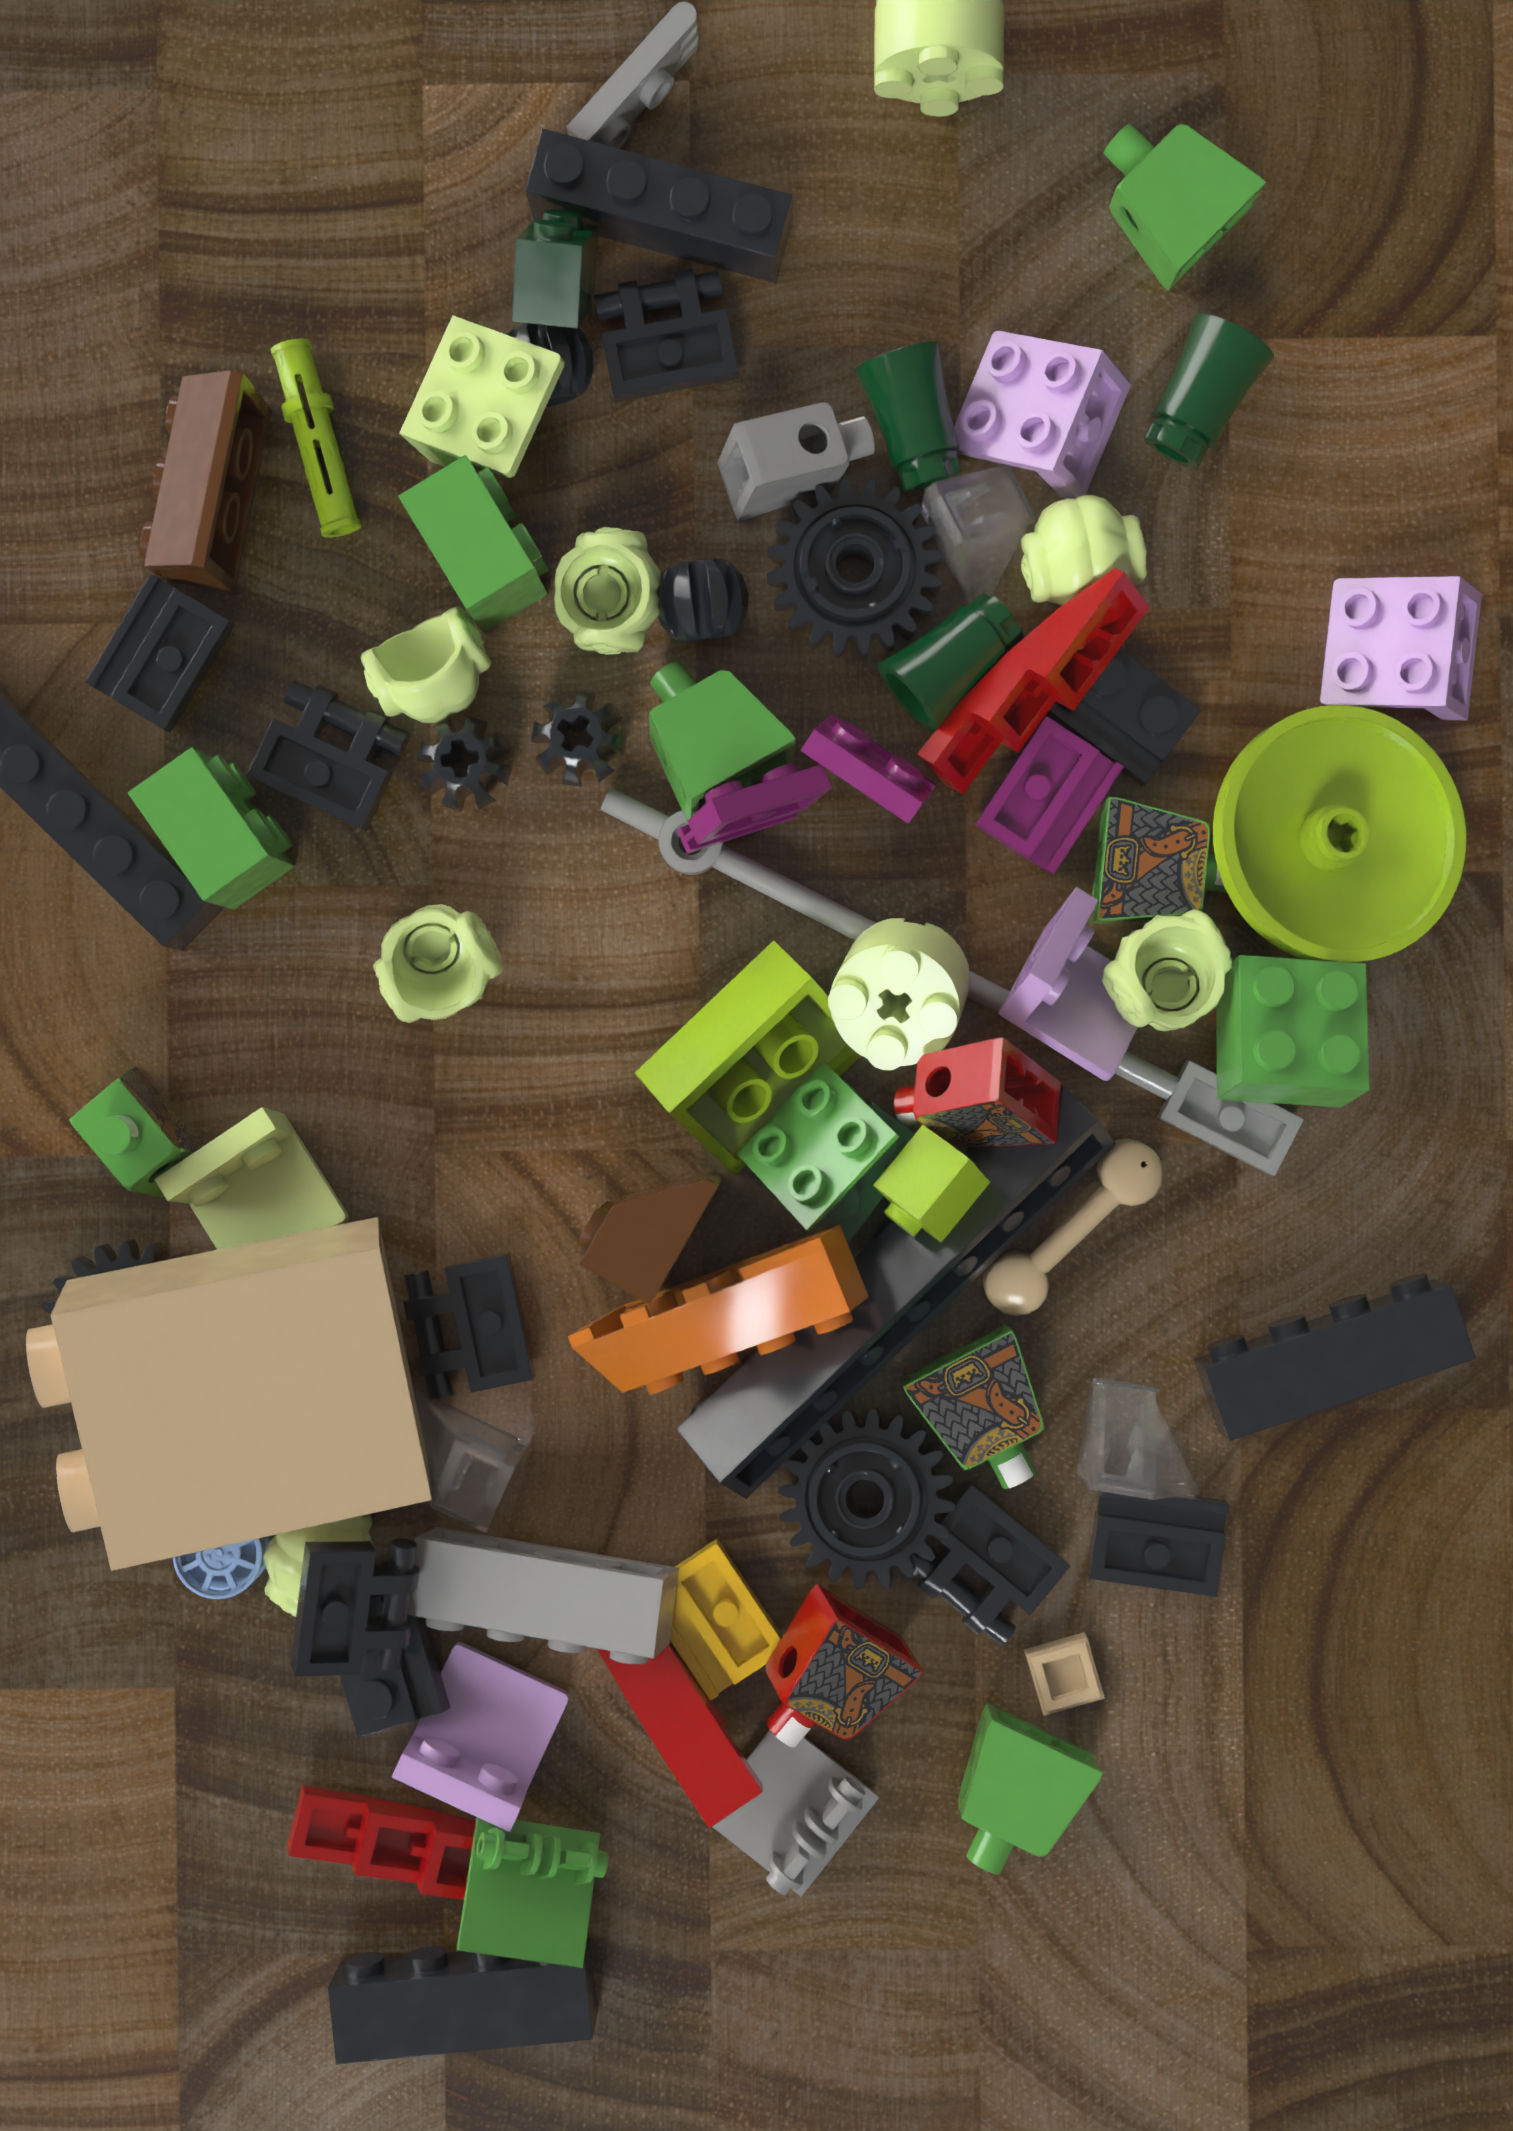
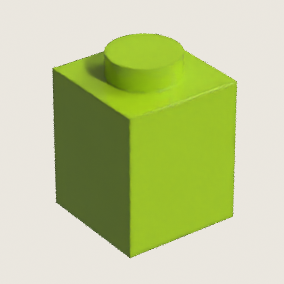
M922 1125L873 1186L891 1203L884 1213L913 1237L922 1228L942 1243L990 1184V1181L970 1158Z

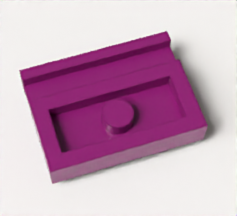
M833 713L813 730L801 749L803 753L908 824L937 785L925 777L915 766L902 758L896 757L871 740L858 727L840 719Z
M1046 716L974 826L1052 876L1124 766L1118 762L1114 763L1099 753L1098 749Z
M787 764L759 778L760 784L743 789L740 781H732L709 791L704 795L706 804L688 820L689 825L680 827L677 830L687 854L797 818V812L806 810L832 788L823 766L820 764L797 771L795 764Z

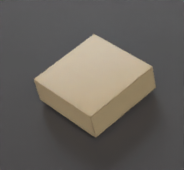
M1085 1632L1024 1649L1043 1716L1105 1699Z

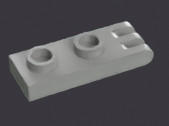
M679 2L667 13L566 126L568 135L619 149L623 146L632 129L630 124L645 107L652 110L665 99L673 86V76L698 49L697 13L692 4Z

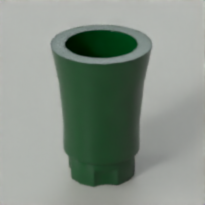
M1209 314L1195 315L1180 359L1166 390L1152 413L1154 421L1145 434V443L1175 463L1185 467L1198 468L1208 448L1215 447L1228 421L1251 386L1274 359L1272 350L1258 337L1232 322Z
M928 341L901 347L876 356L857 366L854 372L871 404L886 445L892 469H897L903 492L907 493L930 488L962 475V466L956 452L960 446L949 408L940 342Z
M982 593L968 606L962 605L942 623L914 643L879 662L877 667L887 689L907 714L922 728L934 733L962 698L1008 651L1024 639L1022 629L1018 626L1007 607L995 596Z

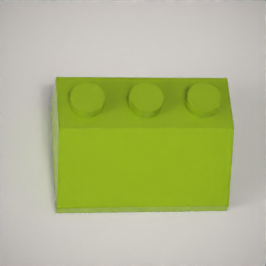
M773 940L648 1059L635 1074L668 1113L736 1176L747 1166L737 1155L739 1151L823 1061L841 1076L862 1055L854 1051L839 1034L828 1007L829 996Z

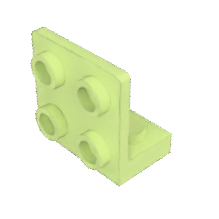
M452 315L399 434L430 462L446 467L453 463L456 458L459 459L466 455L471 464L483 469L489 467L491 472L512 478L518 470L565 362L558 353Z
M261 1107L154 1179L167 1201L190 1205L217 1250L341 1225L348 1220V1213L286 1115Z

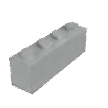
M435 1527L415 1537L414 1542L417 1543L414 1564L420 1568L418 1589L410 1593L408 1615L427 1618L426 1625L430 1628L443 1631H459L464 1629V1625L487 1629V1637L504 1642L523 1641L525 1636L547 1639L550 1649L566 1653H581L586 1651V1647L609 1650L612 1660L627 1664L647 1663L649 1658H655L670 1644L679 1572L677 1567Z

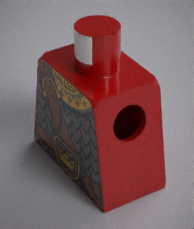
M995 1038L922 1055L917 1062L915 1085L900 1087L896 1091L894 1108L901 1124H923L954 1146L987 1147L1057 1143L1061 1082L1005 1038Z
M816 1584L767 1661L766 1673L782 1701L780 1706L766 1721L767 1726L780 1741L792 1748H795L815 1724L842 1740L851 1739L916 1682L924 1671L901 1635L821 1585Z

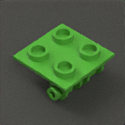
M824 1061L737 1154L808 1232L813 1230L899 1137L864 1102L866 1099L849 1083H846Z
M477 1817L457 1951L583 1968L595 1877L603 1878L608 1866L607 1851L598 1850L601 1833L515 1820L511 1831L508 1832Z

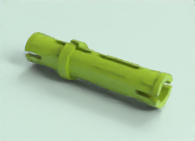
M304 338L291 339L280 342L271 348V354L276 362L286 400L281 406L283 417L286 422L293 425L305 475L321 524L322 536L324 538L344 536L359 530L361 523L356 515L344 463L341 459L329 416L334 410L331 395L323 393L311 353L310 340ZM301 384H303L305 388L306 397L315 425L314 429H311L307 411L300 391ZM319 448L322 450L333 493L330 495L317 452Z

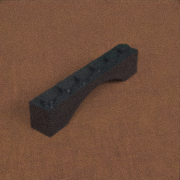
M0 685V788L163 947L183 951L225 907L203 901L169 851L93 784L39 730Z

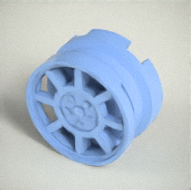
M272 1535L173 1557L174 1568L182 1583L197 1595L210 1599H225L235 1596L244 1591L266 1569L263 1556Z

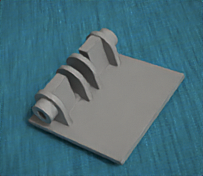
M769 1730L746 1759L762 1782L763 1793L712 1827L770 1872L766 1880L773 1889L782 1895H786L792 1889L802 1897L876 1803L879 1795L806 1737L795 1748H792L780 1741Z

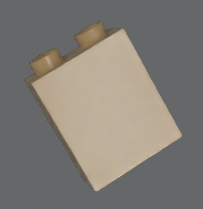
M378 1217L67 1280L51 1313L52 1324L31 1328L27 1331V1360L36 1398L42 1408L71 1402L82 1446L80 1450L61 1453L57 1456V1484L66 1523L71 1532L101 1527L111 1571L432 1500L428 1456Z

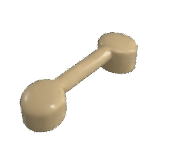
M1130 1138L1115 1140L1116 1145L1097 1162L1096 1174L1100 1187L1031 1254L1017 1250L1003 1252L984 1270L982 1278L983 1288L991 1304L1002 1313L1013 1316L1030 1314L1038 1309L1047 1298L1049 1289L1047 1273L1119 1204L1129 1206L1144 1204L1155 1197L1162 1185L1164 1174L1162 1162L1156 1152L1139 1140Z

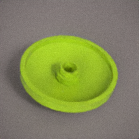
M1328 705L1303 710L1286 717L1262 731L1239 753L1224 777L1218 793L1213 819V846L1221 880L1234 906L1245 921L1269 943L1284 952L1305 960L1363 963L1389 956L1406 948L1427 933L1440 919L1449 906L1461 879L1466 853V825L1461 800L1452 777L1435 751L1418 734L1398 720L1368 708L1351 705Z

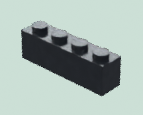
M543 128L525 189L533 219H543L545 210L578 212L583 215V224L598 225L599 237L772 283L777 282L793 222L792 194Z
M1417 1274L1391 1283L1389 1285L1391 1294L1370 1301L1367 1300L1366 1294L1349 1296L1329 1304L1331 1314L1310 1321L1306 1320L1304 1314L1293 1315L1269 1324L1270 1334L1247 1342L1244 1335H1234L1209 1344L1207 1346L1209 1354L1194 1359L1218 1432L1229 1441L1476 1359L1452 1285L1435 1279L1429 1280L1427 1274Z
M590 1938L586 1941L583 1968L464 1951L447 1952V1949L442 1946H427L412 1951L406 1957L384 1959V1955L379 1952H365L351 1956L345 1963L339 1964L328 1986L336 2065L592 2040L598 2014Z

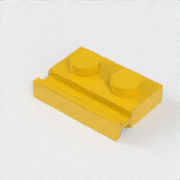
M718 1538L675 1566L679 1568L670 1637L673 1646L710 1701L730 1685L737 1684L766 1665L783 1637Z

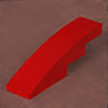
M1114 568L1058 608L1008 651L955 706L916 754L946 786L963 795L1000 744L1018 753L1055 702L1073 711L1150 608L1125 572Z
M671 1641L655 1658H649L648 1662L644 1664L617 1662L610 1658L609 1650L597 1649L637 1718L708 1828H711L763 1793L762 1782L728 1734L727 1722L712 1700H709Z
M302 1785L287 1842L288 1855L291 1857L352 1865L354 1875L416 1883L420 1894L464 1900L476 1821L376 1797Z

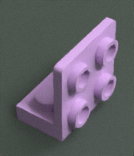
M996 331L991 336L954 426L960 446L956 452L961 455L1036 471L1062 498L1075 499L1086 495L1131 384L1103 350Z
M1461 576L1336 579L1333 583L1320 696L1321 703L1326 706L1351 705L1377 708H1424L1442 720H1468L1482 594Z
M1076 887L1042 931L998 1014L1100 1079L1108 1081L1116 1073L1138 1027L1122 1018V1015L1116 1009L1115 1002L1110 998L1102 983L1104 968L1111 960L1087 946L1095 929L1086 923L1098 900Z
M457 1642L452 1648L441 1672L451 1708L443 1713L430 1715L419 1720L410 1741L400 1757L392 1778L510 1832L521 1809L528 1787L567 1705L569 1693L560 1687L463 1642Z

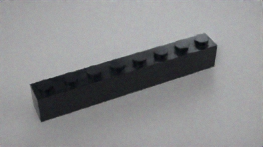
M1061 1084L1057 1143L967 1147L963 1154L971 1159L990 1181V1184L942 1243L922 1228L913 1237L892 1219L887 1220L877 1230L874 1240L854 1258L869 1296L851 1311L854 1320L840 1328L817 1335L814 1325L793 1332L796 1341L781 1349L764 1355H760L758 1349L750 1352L740 1361L736 1372L716 1392L706 1395L694 1405L690 1417L677 1430L721 1484L747 1499L1116 1145L1115 1141L1099 1119Z

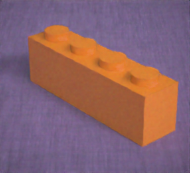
M839 1224L659 1291L650 1305L640 1299L621 1305L570 1334L568 1339L572 1348L622 1393L645 1385L648 1393L654 1394L684 1381L682 1371L700 1365L704 1375L717 1372L740 1361L737 1352L755 1345L760 1355L781 1349L796 1341L793 1332L814 1325L817 1335L840 1328L854 1320L851 1311L869 1296Z

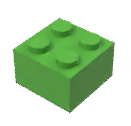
M464 455L398 495L463 605L483 634L548 595L539 577L549 570L524 525L520 523L512 529L509 527L507 522L515 518L516 515L489 467L477 473L468 457Z
M191 747L127 792L205 902L235 910L295 867L285 852L293 844L283 828L271 815L265 818L257 808H254L249 801L251 797L256 795L252 784L235 763L228 765L219 754L212 758Z
M1239 955L1232 961V968L1225 974L1224 993L1216 1006L1217 1100L1342 1108L1368 1092L1369 1053L1366 964Z

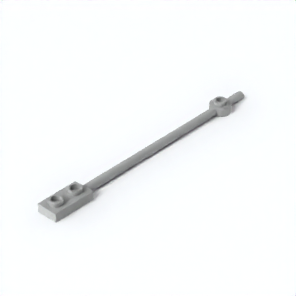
M614 788L609 790L603 801L601 811L658 839L660 852L664 860L672 869L679 873L698 875L713 867L853 940H856L867 928L876 924V922L723 845V842L704 848L694 855L685 854L680 849L681 838L677 831L680 827L689 825L682 810L669 817ZM969 971L967 998L998 1014L1010 991ZM1126 1051L1115 1073L1165 1099L1157 1118L1271 1176L1276 1175L1304 1121L1303 1118L1273 1103L1217 1100V1074L1191 1061H1185L1176 1077Z

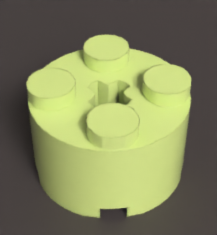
M876 0L874 91L877 95L920 103L922 113L940 117L957 112L959 102L971 100L982 95L996 94L1003 89L1004 5L1002 0Z
M891 918L867 928L852 944L834 979L828 997V1007L841 1037L854 1051L867 1058L874 1067L881 1070H894L900 1066L917 1064L922 1055L941 1051L954 1035L967 1000L969 965L962 949L947 932L927 922L924 926L917 923L904 922L905 918Z

